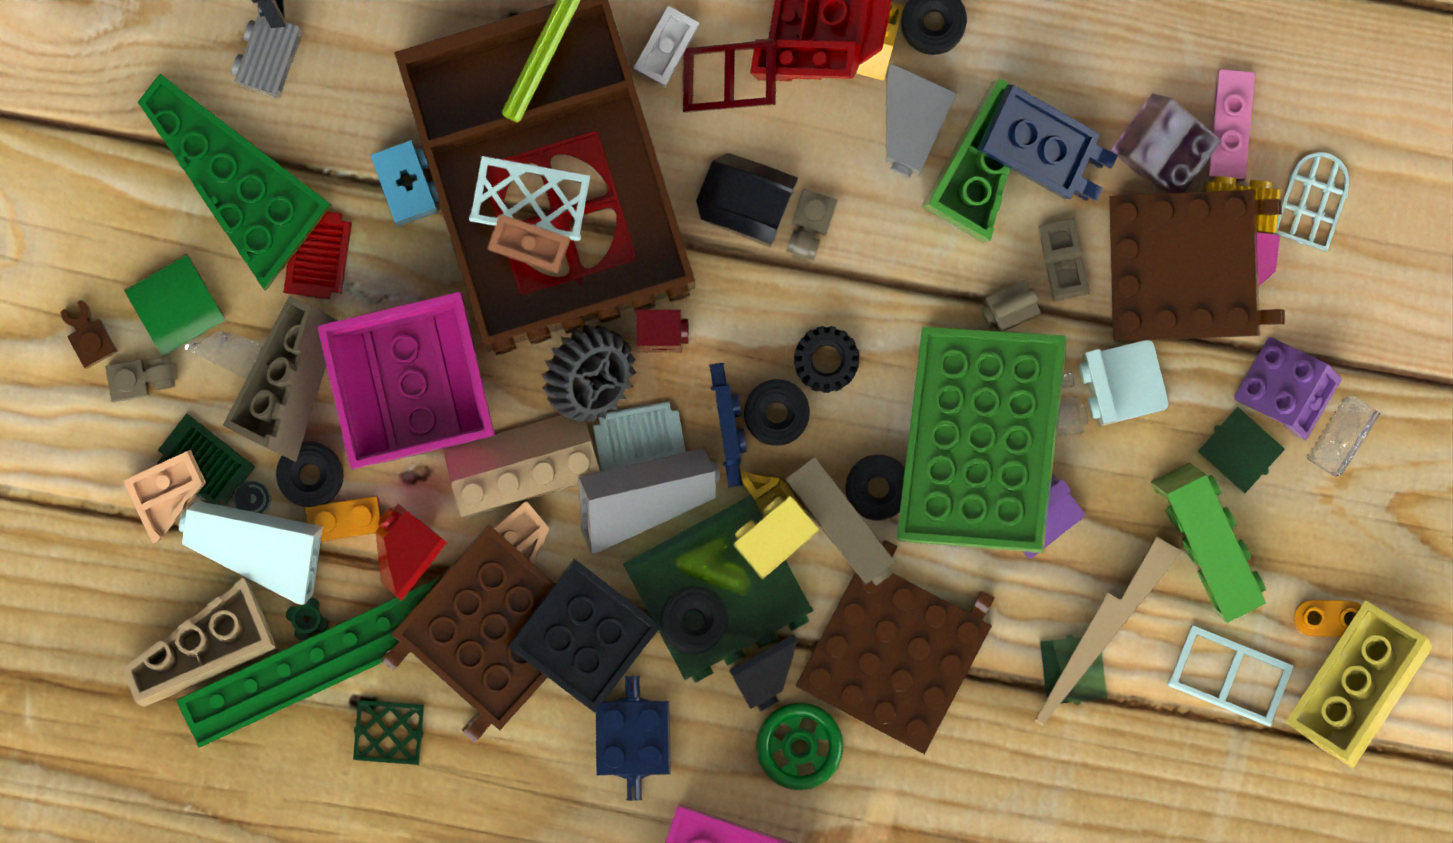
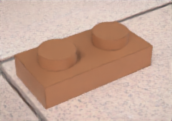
M500 214L488 250L558 274L570 238Z

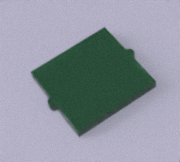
M1236 407L1220 426L1216 425L1213 428L1214 433L1197 452L1245 494L1261 475L1269 473L1268 468L1285 449L1239 407Z
M1067 635L1066 639L1040 642L1046 700L1082 637L1074 638L1072 635ZM1102 652L1061 703L1073 702L1074 705H1080L1081 701L1107 699Z

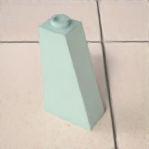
M196 501L187 510L182 512L179 522V531L183 532L182 545L297 604L304 605L313 596L323 526L202 501Z

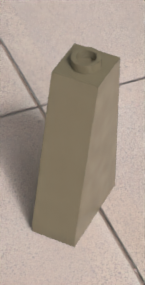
M815 457L785 479L788 486L864 584L872 580L876 586L893 573L889 568L895 563L893 558Z

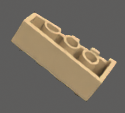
M246 578L240 579L233 585L234 587L208 603L205 609L190 620L187 619L177 627V630L165 639L159 640L122 668L135 703L142 707L149 706L278 650L254 589Z

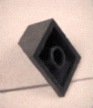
M794 634L729 670L750 709L757 706L761 712L779 702L776 695L783 691L797 644Z

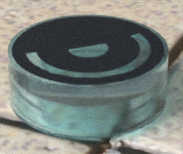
M246 481L236 489L234 504L236 509L264 514L271 505V494L264 484L257 481Z

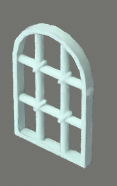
M1317 152L1307 155L1299 161L1289 176L1290 181L1282 202V215L1285 208L1293 210L1295 215L1289 234L1278 230L1282 215H1278L1276 233L1273 234L1291 239L1298 244H1305L1327 252L1344 201L1348 196L1350 179L1347 168L1340 159L1329 153ZM1321 157L1334 161L1327 184L1316 181L1317 177H1314ZM1314 158L1308 178L1297 174L1300 166L1305 161ZM1338 167L1341 168L1344 175V190L1334 187L1335 183L1333 182ZM1295 179L1304 182L1303 186H1305L1299 206L1287 203ZM1311 185L1322 188V192H1324L1317 213L1307 210L1305 205ZM1330 191L1342 195L1334 219L1325 216L1326 212H1324ZM1302 214L1313 217L1312 221H1314L1308 240L1294 236ZM1321 220L1332 224L1325 246L1313 242Z

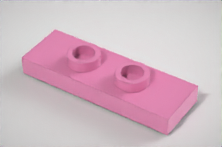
M1218 70L1208 178L1224 176L1236 178L1237 181L1245 180L1255 82L1254 72Z

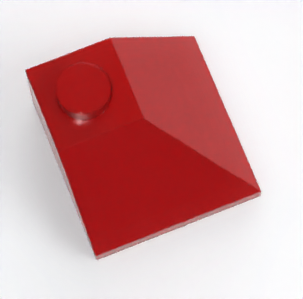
M398 503L394 509H387L379 519V528L376 530L380 581L402 601L447 542Z

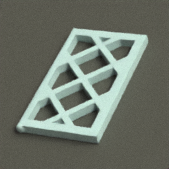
M482 156L469 221L496 226L498 217L493 218L479 215L481 203L492 196L503 211L502 215L514 218L512 214L530 203L541 218V221L534 226L569 237L570 240L580 241V231L590 176ZM488 166L505 168L511 176L495 187H492L486 179ZM524 173L543 175L549 183L533 194H530L519 177ZM564 179L581 182L580 194L570 201L567 200L557 185ZM515 181L526 198L508 210L497 192ZM484 185H485V187L487 188L488 191L483 194ZM550 188H553L564 205L546 217L534 199ZM578 203L577 211H575L572 206ZM568 210L575 220L573 232L554 229L550 221Z

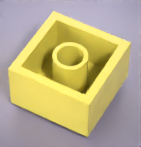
M779 496L763 510V513L766 515L764 519L758 524L750 520L735 533L738 540L734 543V547L762 580L819 531L818 527L791 496L785 501Z

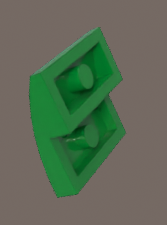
M187 253L124 289L162 356L225 321L223 313Z

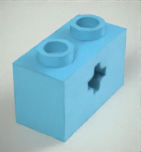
M412 140L371 154L394 222L398 227L438 213L435 203L440 201L434 181L428 183L423 169L429 168L422 147L415 149ZM407 174L412 179H417L412 183L413 189L407 191L404 186H399L404 182L403 176Z

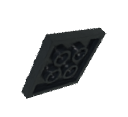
M573 559L507 646L595 713L661 625L580 562Z

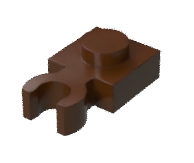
M80 300L77 302L82 311L79 318L72 319L65 309L61 311V317L66 324L75 328L76 332L67 337L83 367L88 369L114 355L118 350L100 319L90 323V308L85 302Z

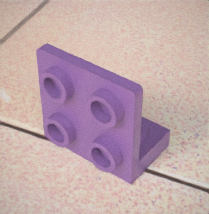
M1269 337L1238 388L1234 398L1239 403L1282 423L1291 433L1306 441L1342 378L1329 364Z

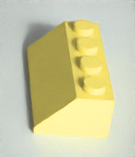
M1365 600L1286 720V723L1324 751L1354 768L1433 646L1427 637Z

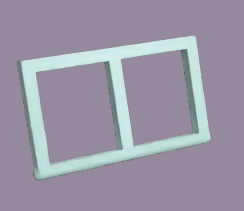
M1191 625L1167 685L1271 727L1294 666ZM1196 635L1236 651L1218 698L1178 682ZM1244 654L1283 669L1265 717L1226 701Z

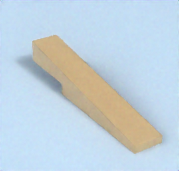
M1156 537L1121 599L1107 593L1034 722L1041 726L1044 725L1181 554V550Z

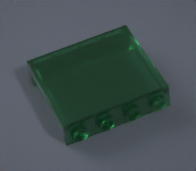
M752 495L623 563L651 618L659 624L664 604L673 593L684 587H705L716 593L724 603L728 617L725 633L719 642L706 652L686 654L674 649L665 640L661 628H659L658 631L684 680L692 677L694 683L714 673L711 668L712 665L724 660L727 666L746 656L743 649L756 642L758 648H761L778 639L775 633L777 630L788 625L790 630L793 631L808 623L810 620L807 614L814 611L786 560L762 580L734 547V543L738 540L735 533L750 520L758 524L763 519ZM690 610L684 614L683 621L687 628L698 630L703 626L704 618L700 612Z

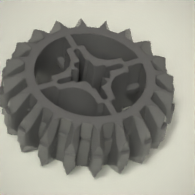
M585 325L582 331L573 329L571 338L561 337L562 345L559 348H552L555 355L551 360L545 361L549 370L542 374V377L547 382L542 389L548 395L547 400L557 409L558 413L580 423L583 420L593 423L596 417L606 419L608 409L617 411L616 403L619 399L627 400L624 392L626 388L634 387L629 378L637 373L631 366L636 359L630 353L631 347L621 338V335L613 330L610 331L604 326L597 325L593 327Z

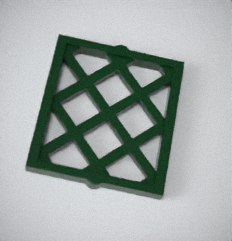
M358 700L356 727L354 728L353 760L419 765L421 738H423L424 705ZM369 705L387 708L377 715ZM394 707L412 710L402 717ZM366 709L374 719L363 727L361 725V713ZM391 710L399 721L389 729L381 718ZM417 713L419 715L418 728L414 731L406 720ZM377 722L385 733L375 741L367 730ZM400 725H403L410 735L400 743L392 732ZM364 734L371 745L361 753L358 749L359 737ZM389 736L397 746L386 754L378 744ZM414 738L417 741L416 754L411 756L404 746ZM375 748L382 757L365 755ZM401 750L408 759H395L391 757Z

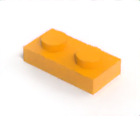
M378 496L305 507L307 523L323 526L321 542L376 534V530L379 528L378 521L381 518Z

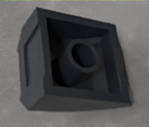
M727 153L712 161L696 200L700 219L771 248L789 199L797 185L798 178L752 160Z

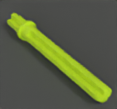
M557 0L502 110V114L506 118L515 122L521 120L580 0Z

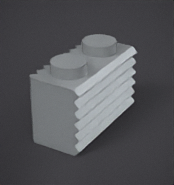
M259 13L256 21L250 20L244 34V40L248 41L244 55L238 54L232 67V74L236 75L234 81L237 85L279 99L303 34L301 28L285 22L286 27L271 28L265 16L261 17Z

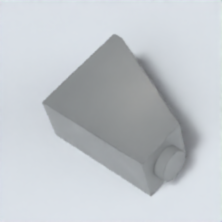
M890 64L886 74V162L892 164V171L910 178L912 174L920 175L957 93L894 64Z

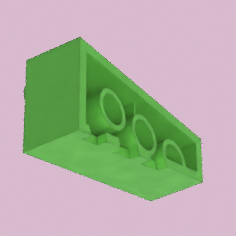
M1000 78L991 82L921 206L981 242L991 241L994 231L993 226L1003 198V190L1011 170L977 150L1006 86L1011 85Z
M1188 463L1152 481L1151 483L1156 493H1161L1170 503V506L1165 511L1179 533L1184 532L1186 537L1182 539V545L1194 565L1199 564L1201 569L1197 571V574L1218 616L1228 623L1266 604L1262 592L1266 591L1264 582L1257 571H1251L1247 560L1251 559L1250 552L1242 539L1237 541L1232 528L1236 527V522L1227 507L1223 509L1217 498V496L1221 495V490L1213 475L1207 476L1197 467Z

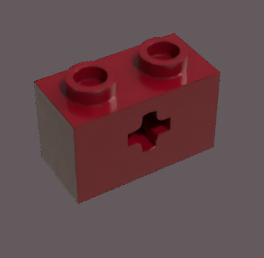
M637 310L636 346L638 353H681V344H689L688 319H681V310Z

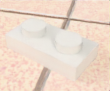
M667 6L633 70L666 87L700 23Z

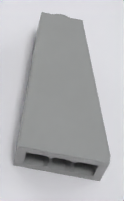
M702 448L578 477L581 531L591 554L599 553L715 499L716 483L720 482V472L716 461L711 462L705 449Z

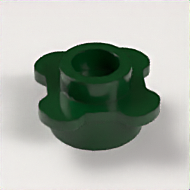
M310 598L304 605L289 607L286 611V618L292 622L295 628L294 635L299 640H305L309 637V634L317 630L324 631L328 627V620L322 616L319 610L320 603L315 598ZM306 615L310 616L308 623L304 621Z

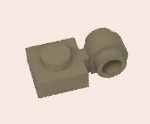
M803 189L792 221V225L803 228L800 233L792 232L786 250L793 253V258L805 262L807 258L814 260L820 240L814 238L815 234L813 233L816 232L826 236L837 199Z
M160 358L149 361L150 368L145 371L144 362L141 359L105 366L111 401L115 403L150 396L147 383L153 384L154 390L175 387V380L178 379L176 365L171 363V358Z

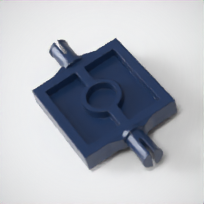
M724 363L709 365L712 378L711 391H715L726 459V462H723V466L726 468L728 488L742 486L740 453H746L747 447L744 429H736L735 418L741 417L738 392H730V385L726 381Z
M625 676L626 698L615 702H603L596 710L597 775H616L627 779L626 800L633 801L635 792V801L642 800L641 778L650 775L671 774L670 701H649L640 698V676H633V690L632 676Z

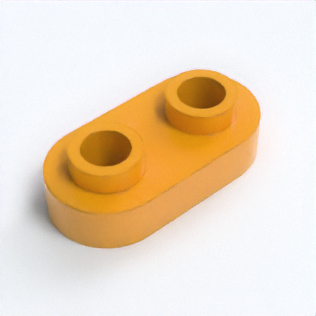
M1308 600L1297 606L1294 611L1293 622L1296 629L1306 636L1342 637L1349 626L1344 622L1345 614L1352 612L1356 615L1362 605L1355 601ZM1311 611L1319 614L1320 620L1316 625L1308 622L1307 616Z

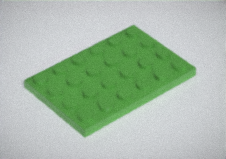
M922 327L897 540L899 542L1044 552L1067 346L1066 336Z

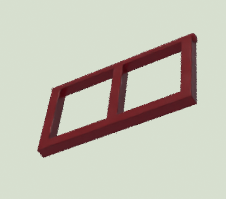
M772 39L687 48L684 53L683 112L690 113L776 105L777 41ZM766 48V97L734 100L735 51ZM725 52L724 101L693 104L694 55Z

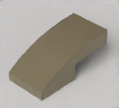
M1074 218L1039 225L1041 245L1053 300L1059 301L1088 295L1090 289Z

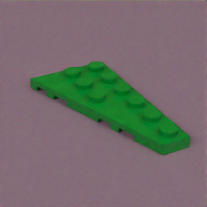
M159 74L139 99L138 104L165 141L181 168L185 171L224 232H226L238 250L242 259L247 263L263 290L266 291L332 205Z

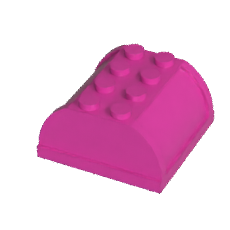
M461 292L317 326L351 470L495 436Z

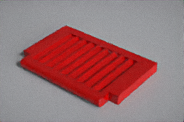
M326 212L289 260L283 293L330 299L331 292L342 294L352 222L342 221V213Z

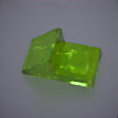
M720 537L677 557L675 562L679 572L746 596L751 584L748 575L744 574V568L729 562H725L724 566L719 565L727 546L725 537Z

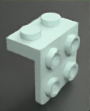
M1144 340L1104 351L1098 349L1086 352L1082 356L1083 362L1079 363V371L1083 384H1089L1092 397L1087 399L1092 419H1098L1099 426L1167 409L1169 401L1152 341Z

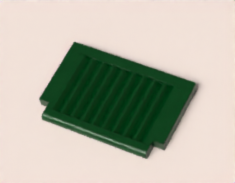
M188 414L183 417L157 450L163 455L157 464L191 450L206 482L197 495L205 502L218 504L220 500L227 504L237 489L255 469L253 464Z

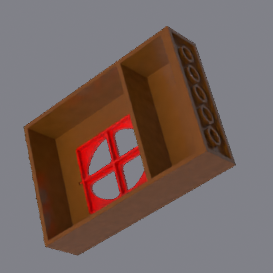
M580 0L519 122L506 118L502 114V110L556 3L394 52L483 345L488 352L494 351L496 355L516 350V343L529 340L531 345L547 341L552 338L551 332L564 329L566 334L572 333L573 329L583 330L586 325L585 322L599 318L600 323L616 320L621 317L620 311L634 307V311L637 313V310L656 307L655 301L668 297L670 302L678 301L691 296L690 290L695 289L693 272L608 0ZM568 155L591 166L603 178L608 190L603 196L587 200L583 215L606 208H611L616 213L614 238L604 258L594 267H583L575 242L570 240L565 253L569 272L562 277H553L535 270L527 263L489 251L488 246L495 226L469 221L482 156L523 164L533 163L539 167L552 169L551 159L554 156ZM488 166L486 179L492 187H495L511 176L505 168ZM541 175L543 184L549 183L545 176ZM510 184L497 192L503 203ZM484 185L483 194L488 191L487 188L485 187V185ZM553 188L546 191L550 204L549 211L544 213L546 217L564 205ZM492 196L481 203L479 215L497 218L500 214H503V211ZM578 203L572 206L575 211H577ZM566 210L550 221V223L559 230L571 232L570 222L574 218ZM538 215L522 220V222L535 225L541 221V218Z

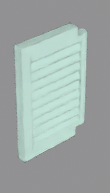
M669 401L607 412L606 419L600 417V424L593 425L601 472L686 452L679 411H671Z

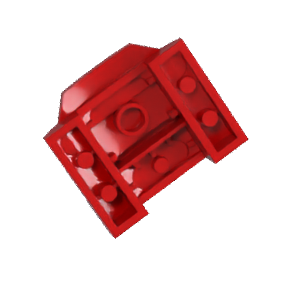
M775 0L768 39H756L755 41L772 39L777 41L776 81L791 82L792 79L821 80L822 78L853 79L859 65L882 51L888 26L891 0ZM766 48L754 49L750 74L758 81H766Z

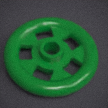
M808 703L787 704L773 711L761 725L756 740L757 758L765 774L776 784L792 790L812 789L825 783L838 769L843 755L842 734L836 721L822 708ZM802 717L818 723L814 733L807 729L799 728ZM784 722L791 728V731L780 741L773 734L778 726ZM798 739L804 740L807 744L805 752L800 754L796 753L792 747L794 741ZM818 739L828 740L829 751L827 756L816 755ZM780 749L789 761L782 768L775 763L772 754ZM811 761L814 772L799 776L796 766Z

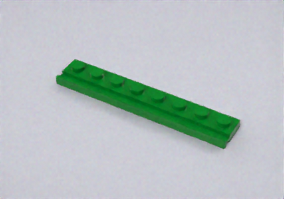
M440 577L410 590L402 601L395 597L178 698L176 702L197 742L198 748L382 663L381 657L398 641L391 635L392 630Z

